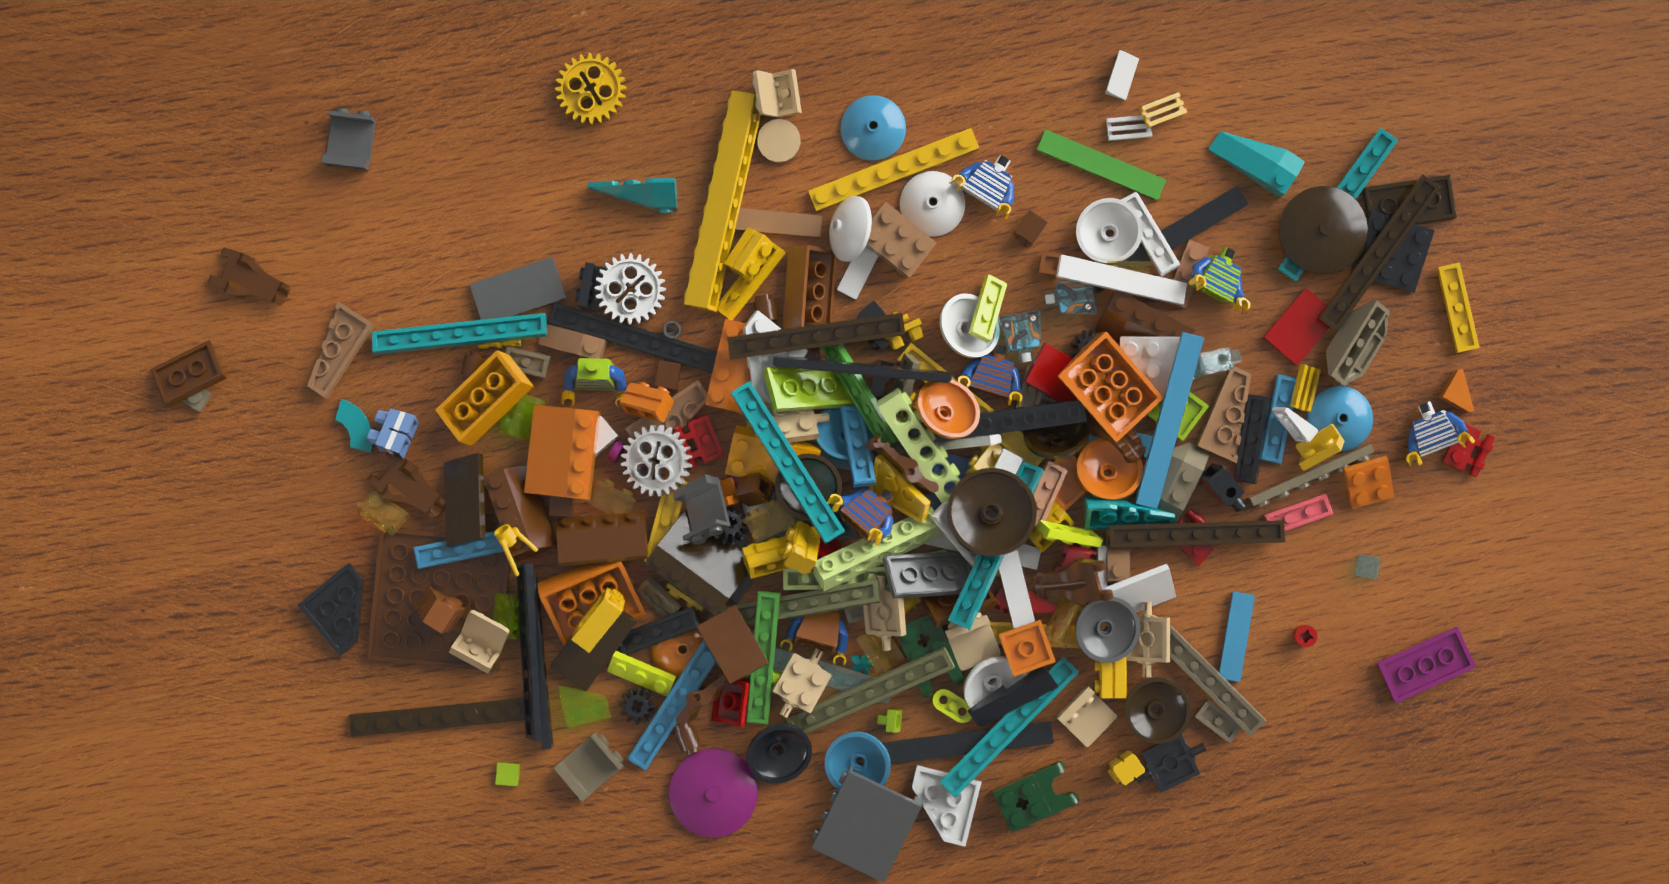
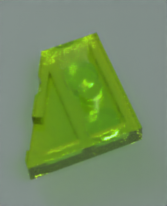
M558 686L568 728L611 718L607 696L567 686Z

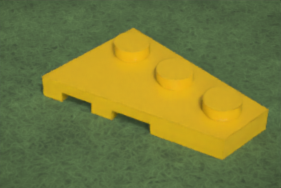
M879 454L876 456L873 466L876 485L869 486L868 490L879 496L887 489L895 498L889 504L891 507L923 523L927 519L930 501L911 483L909 484L903 475L883 455Z

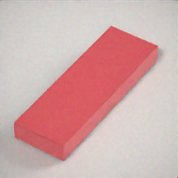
M1322 494L1265 514L1263 517L1265 521L1284 520L1285 531L1333 515V511L1327 494Z

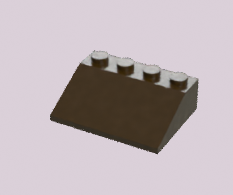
M685 510L651 553L645 564L713 615L717 616L748 574L743 560V553L737 547L731 545L729 541L722 544V537L716 540L715 536H711L701 544L684 541L682 536L692 531L688 512Z

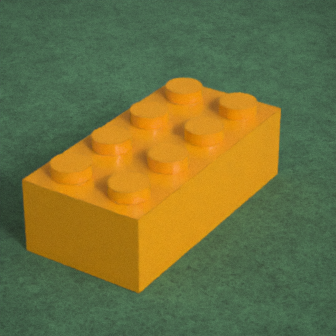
M496 350L435 411L459 442L472 446L534 386L510 355Z
M736 425L725 474L743 477L760 472L775 485L779 470L755 432L751 428ZM808 441L789 443L796 455L816 454L820 456L821 448L817 443Z

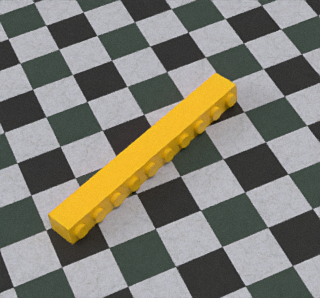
M732 91L731 97L728 99V111L723 121V133L718 143L717 159L713 165L714 173L708 187L709 195L703 209L704 217L702 225L699 227L698 243L694 249L693 266L689 271L688 288L684 293V304L693 308L717 312L727 268L724 262L730 255L761 117L755 105L756 94Z

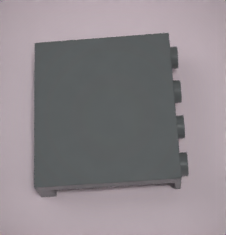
M851 765L848 772L844 770L839 779V783L842 785L839 791L834 790L829 800L832 802L830 809L825 808L820 821H823L821 828L816 827L811 837L814 840L812 848L881 882H885L922 807L923 799L915 796L912 800L854 772V766Z

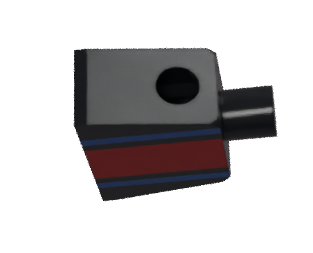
M1212 463L1203 471L1199 481L1222 505L1231 506L1236 512L1241 511L1246 506V502L1241 498L1244 490L1223 466Z

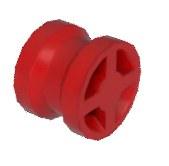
M1300 625L1293 631V640L1301 647H1311L1317 641V632L1309 625Z

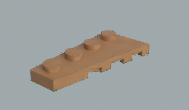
M339 301L335 308L337 310L334 318L331 319L328 335L321 346L320 357L316 360L307 385L327 399L375 327L373 323Z
M1229 365L1196 443L1197 447L1233 463H1237L1238 460L1237 451L1241 441L1240 433L1242 423H1244V409L1248 399L1251 373Z
M697 379L672 396L674 404L671 410L668 411V416L664 422L661 423L640 417L626 426L625 430L630 437L636 439L634 432L639 431L642 434V427H647L650 431V425H655L656 429H658L659 425H664V431L667 428L671 427L673 429L676 426L683 428L686 422L692 419L706 402L707 392ZM660 441L657 442V444H658V449H659V447H660V445H661V442H660ZM646 442L643 446V449L647 454H649L652 450V447L648 442Z

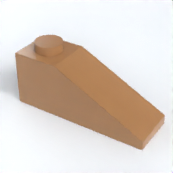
M547 324V337H540L538 345L583 358L602 359L607 341Z
M1105 529L1107 581L1126 580L1130 578L1129 548H1109L1108 529Z

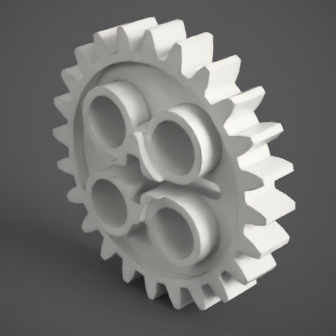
M630 253L628 259H625L624 255L621 254L620 261L613 257V265L606 262L605 267L607 271L601 269L599 271L603 278H596V282L601 284L594 288V290L601 292L595 297L596 299H602L599 308L606 306L607 309L604 314L613 313L611 320H614L617 316L620 317V324H622L624 319H627L629 325H631L632 319H635L637 324H640V317L648 321V313L655 316L656 312L653 308H661L660 303L657 301H664L665 299L664 296L660 295V293L666 291V288L660 287L665 282V279H658L662 271L655 272L656 264L649 266V258L642 262L640 254L636 260L633 259L632 253ZM625 270H635L636 277L628 279L624 274ZM640 276H645V278L635 286L634 294L632 292H629L623 298V300H621L619 303H616V300L622 294L625 293L627 289L626 285L630 287L637 281V279ZM611 284H618L621 288L620 293L612 294L609 291ZM641 285H649L652 292L649 295L642 294L640 291ZM631 299L635 301L636 308L628 310L624 306V302Z
M650 425V431L647 427H642V434L639 431L634 432L636 439L628 438L631 445L623 446L628 452L621 454L623 458H626V462L621 463V466H627V470L623 474H630L627 482L635 481L634 489L641 486L642 494L649 490V496H654L655 492H657L658 496H663L664 491L667 495L671 494V487L674 490L678 489L677 482L680 484L685 483L682 476L690 475L685 469L692 467L690 463H687V459L692 458V455H686V451L690 447H683L686 439L678 440L679 432L672 435L671 427L664 431V425H659L658 429H656L655 425ZM658 441L661 442L659 449L657 444ZM646 442H648L652 447V450L649 454H647L643 449V446ZM667 445L673 450L671 457H667L665 454V447ZM657 457L660 460V464H656L653 458ZM642 464L648 467L649 471L646 476L640 471ZM664 467L670 472L668 479L662 476L661 471ZM654 472H655V477H656L655 480H653V478H652Z

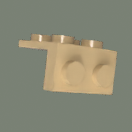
M790 69L773 74L759 70L753 72L752 85L757 98L755 105L760 115L782 118L802 113L796 70Z
M471 610L468 613L460 635L452 645L449 653L488 674L501 654L509 634V629L483 614Z
M978 612L970 631L952 623L947 625L949 629L944 630L958 666L963 671L978 665L986 659L998 657L1001 654L986 614L981 615Z

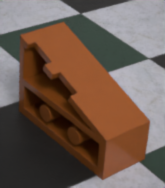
M428 586L415 606L422 622L441 634L451 632L466 610L462 607L463 602L453 596L446 597L431 586Z

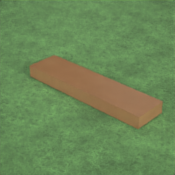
M740 208L735 230L746 231L747 227L760 233L820 238L822 216Z

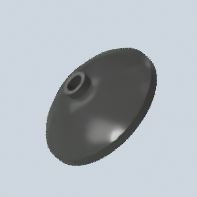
M1113 597L1108 601L1089 602L1079 613L1075 624V636L1080 649L1091 659L1104 663L1115 662L1126 657L1136 646L1140 635V622L1136 611L1128 602L1118 597ZM1105 623V629L1100 630L1101 624Z

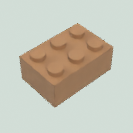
M884 202L871 217V232L866 247L907 279L913 275L937 243L887 202Z

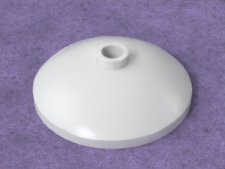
M938 171L923 172L913 177L905 185L900 197L901 214L929 237L942 236L952 231L961 221L965 211V197L962 188L960 191H956L959 187L958 184L955 182L951 185L949 184L952 177ZM931 198H935L937 200V204L935 206L929 204V200Z
M859 196L848 197L837 207L831 219L829 228L830 246L834 255L841 261L851 262L855 260L867 245L871 232L872 218L870 207L864 198Z
M1104 198L1091 203L1081 213L1076 226V236L1082 251L1092 260L1103 264H1115L1126 260L1137 250L1142 239V223L1138 213L1130 204L1115 198ZM1108 230H1112L1114 232V235L1112 237L1106 236V232Z
M960 294L951 298L942 308L940 314L941 333L949 347L959 355L967 358H979L990 353L996 346L1000 333L999 322L997 319L992 339L988 343L968 334L979 297L972 294Z
M998 656L986 659L976 665L965 680L964 697L966 703L971 708L1002 685L1007 689L1027 674L1023 673L1013 677L1006 657Z

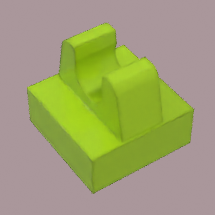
M889 709L887 715H878L877 724L886 725V732H900L902 710Z

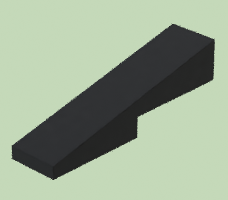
M1045 666L1034 669L1007 689L1002 685L967 711L976 724L982 727L1059 686Z

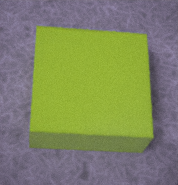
M497 762L495 785L519 786L520 764Z

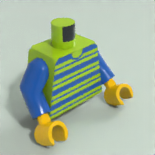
M1223 247L1220 256L1208 255L1193 264L1192 279L1188 282L1190 286L1222 303H1233L1234 301L1233 310L1235 311L1241 308L1242 313H1245L1250 308V302L1244 298L1240 275L1241 268L1231 263L1235 255L1234 250Z
M579 358L577 365L569 367L565 372V390L562 392V405H564L566 399L572 400V406L574 405L575 393L572 390L575 389L618 391L615 404L619 407L620 400L623 394L626 393L623 370L614 366L610 359Z

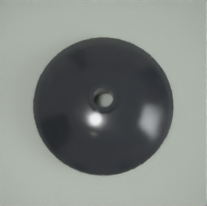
M791 724L771 725L758 732L751 740L746 753L747 764L750 771L758 779L767 783H784L796 778L807 768L812 756V745L807 734L797 726Z

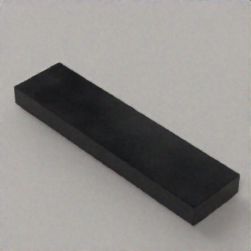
M1248 394L1238 460L1234 474V480L1237 482L1257 485L1271 404L1270 397Z
M690 607L632 629L618 647L619 652L630 655L697 630L696 627L701 623L696 608Z

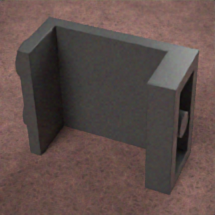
M343 108L328 111V115L331 117L327 154L322 155V163L326 166L369 171L376 119L370 116V112L357 111V114L348 113L349 110Z
M704 474L672 491L674 500L685 502L692 531L682 536L684 541L701 544L707 538L719 535L723 532L722 530L730 527L718 477Z

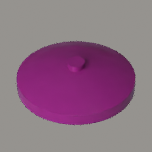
M719 748L703 749L685 758L675 770L669 788L670 804L676 818L685 828L704 837H722L740 829L751 817L758 796L757 782L748 764L735 753Z

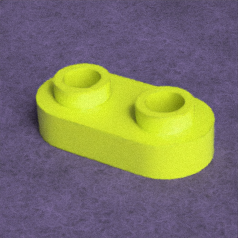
M939 689L934 693L932 701L936 709L959 723H966L971 720L972 717L967 711L970 707L966 700L947 689ZM941 696L947 697L948 700L945 704L939 702ZM964 707L966 709V714L959 715V708Z

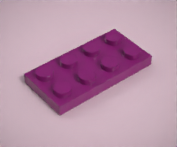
M1453 627L1376 662L1394 703H1398L1476 668L1458 627Z

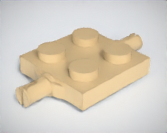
M766 404L767 409L789 443L818 439L817 423L830 421L828 412L815 414L812 409L773 412L772 404Z
M877 575L876 579L879 581L881 603L863 606L866 634L880 637L882 651L891 650L890 637L906 635L904 599H893L891 590L886 588L885 575Z
M1143 602V615L1138 616L1140 622L1139 639L1134 649L1126 656V661H1136L1143 664L1142 677H1152V664L1170 662V618L1152 615V602Z
M815 648L810 659H805L796 653H792L771 691L785 702L779 713L784 718H788L793 707L800 708L811 714L832 676L817 664L823 654L817 648Z

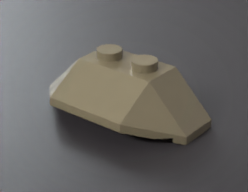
M1373 299L1353 310L1326 349L1328 375L1343 386L1365 374L1386 339L1390 310L1379 301Z
M1191 442L1174 447L1157 508L1174 513V524L1184 511L1204 471L1210 452L1197 447Z

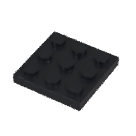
M1371 210L1367 219L1368 233L1366 244L1359 257L1354 261L1351 272L1391 216ZM1414 224L1374 281L1415 293L1435 230Z

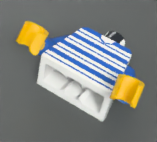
M999 155L994 165L987 160L983 163L976 162L964 168L949 182L950 185L953 182L958 184L959 187L956 191H960L962 188L969 195L994 209L997 216L999 212H1004L1006 214L1005 219H1008L1014 201V184L1010 180L1012 176L1005 172L1011 162L1006 157Z
M1427 402L1418 406L1423 418L1413 422L1414 426L1410 428L1406 460L1410 467H1412L1411 463L1414 460H1417L1420 466L1422 465V460L1419 454L1423 457L1457 443L1466 448L1464 443L1467 439L1472 443L1475 440L1469 434L1462 419L1452 412H1446L1445 410L1435 413L1431 402Z

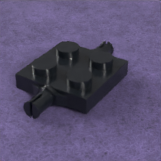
M1182 734L1171 742L1156 744L1141 751L1146 762L1145 773L1137 777V781L1140 783L1151 778L1156 783L1160 793L1200 774L1195 756L1207 750L1203 743L1190 748Z

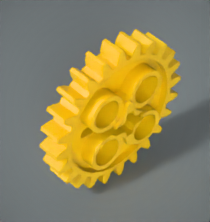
M589 53L588 59H584L583 55L580 54V61L578 62L572 58V66L565 63L567 71H559L563 79H556L557 83L561 84V86L556 87L555 90L562 93L556 98L558 101L564 100L560 107L562 109L568 107L566 110L567 116L574 113V121L581 117L582 124L589 119L591 125H593L595 119H598L601 124L602 117L604 116L610 120V112L618 114L615 107H623L619 99H626V96L621 91L627 90V87L621 85V83L626 81L625 77H618L622 73L621 69L614 71L616 68L615 62L608 65V57L601 61L600 54L593 59L592 54ZM593 69L600 70V76L596 79L589 77V73ZM581 72L585 74L591 86L594 87L602 105H598L591 92L588 91L587 85L580 76ZM579 80L582 82L581 88L578 90L571 89L573 81ZM603 88H610L612 90L609 97H602L600 95ZM585 99L593 100V105L588 109L582 107V102Z

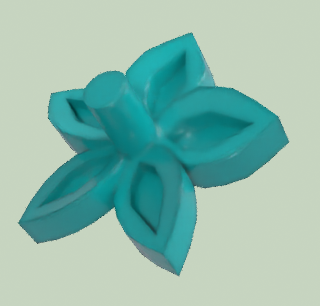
M867 653L862 655V657L859 655L851 657L854 663L852 671L858 672L862 669L866 675H869V667L877 666V663L868 661L869 655Z

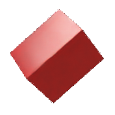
M738 680L731 685L728 683L724 685L720 698L713 702L711 721L739 727L745 726L750 681Z

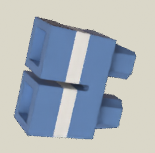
M391 408L389 412L379 410L375 417V422L383 425L381 431L371 429L367 440L377 446L381 452H388L404 460L411 444L410 440L414 437L419 421L415 415Z

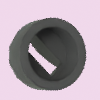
M670 320L664 324L663 332L668 338H676L681 333V327L678 322ZM677 326L675 330L669 332L666 330L667 328Z

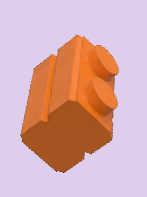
M644 382L639 384L629 383L625 391L626 393L623 394L620 400V406L627 414L661 423L665 421L668 411L671 410L674 404V400L669 395L667 389L663 387L651 388V386Z

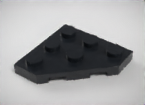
M351 563L345 565L298 604L300 609L339 656L355 645L359 637L364 579Z

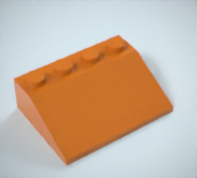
M725 319L705 405L710 408L743 415L730 393L751 381L750 370L747 364V357L730 360L727 337L744 335L743 327L746 323Z
M1107 332L1098 333L1058 375V378L1115 443L1164 398Z
M534 405L524 493L590 500L600 420L599 411Z
M624 561L582 564L537 583L539 597L563 646L572 636L577 624L607 587L611 590L615 589L623 595L625 600L623 611L635 619L646 615Z

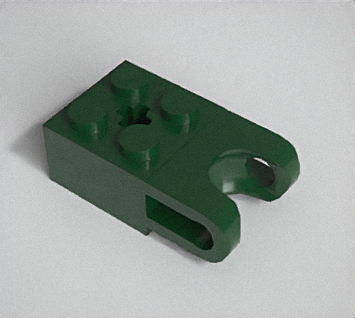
M928 614L905 623L906 635L898 636V639L908 662L945 646L955 665L954 669L947 671L955 684L963 683V675L942 626L936 628ZM921 634H924L925 637L929 636L926 646L918 645L917 643L920 640L919 636ZM930 679L918 684L925 698L932 696L933 690Z
M1063 761L1051 763L992 790L1011 833L1079 802V796L1075 792L1057 794L1053 791V780L1065 771ZM1021 797L1023 800H1027L1026 806L1022 808L1021 806H1016V803H1019L1017 799Z

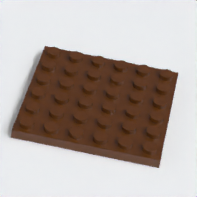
M380 527L367 659L480 670L450 654L449 651L460 635L468 613L471 610H475L504 626L510 564L505 552L418 569L413 547L446 541V533ZM428 586H431L446 597L453 596L463 602L462 607L466 610L451 632L439 633L422 622L420 614L417 613L418 610L415 609V606ZM501 654L490 671H500Z

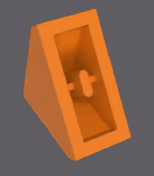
M1459 369L1452 372L1438 398L1463 413L1473 412L1474 408L1464 371Z

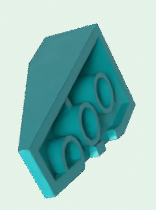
M1222 131L1218 133L1208 148L1217 157L1279 198L1288 191L1305 161L1286 149Z
M675 178L645 179V183L635 180L623 181V184H619L618 181L588 182V187L592 191L656 211L659 210L660 214H672L673 210H678L677 182Z
M1093 495L1084 496V529L1087 530L1108 529V526L1174 524V513L1121 499L1111 501L1102 500Z

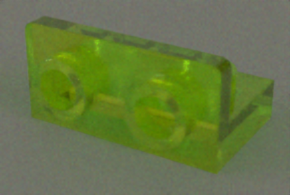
M528 394L524 395L502 417L500 431L530 442L534 405L544 406L546 401Z
M496 593L493 621L509 629L507 639H520L518 594Z

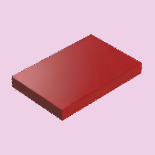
M1306 287L1263 338L1297 366L1330 328L1318 319L1327 305Z
M1043 343L1023 381L1057 402L1077 399L1058 378L1060 372L1070 363L1072 358L1051 345Z

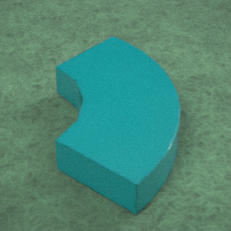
M341 399L335 420L347 428L351 438L350 447L372 453L374 445L367 440L372 426L367 417L356 405Z

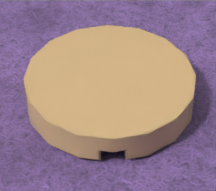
M774 119L765 123L759 130L757 137L758 148L762 156L775 163L787 162L794 158L801 144L800 133L796 126L790 121L783 119Z

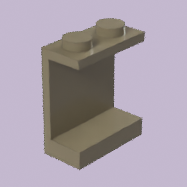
M595 732L554 767V770L582 802L624 766L622 763L623 757L617 750L613 752L608 747L610 742L602 733L598 735Z

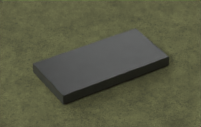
M553 257L469 284L481 320L517 316L567 299Z
M959 551L888 555L882 559L893 599L960 594L971 572L970 564Z

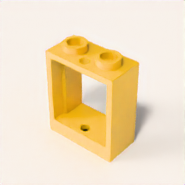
M607 587L577 624L571 640L590 653L622 613L625 603L623 595L619 591L611 590Z

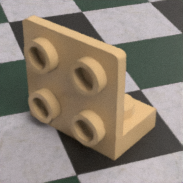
M1086 685L1063 708L1056 718L1086 747H1089L1117 718V715Z

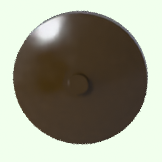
M1330 186L1312 187L1297 194L1285 206L1278 226L1279 241L1287 258L1298 268L1320 275L1332 274L1350 266L1363 251L1368 233L1367 220L1359 203L1347 192Z
M999 468L979 469L966 475L954 487L947 506L948 525L955 539L968 551L984 557H1001L1019 549L1031 536L1037 518L1035 498L1028 485L1014 473Z

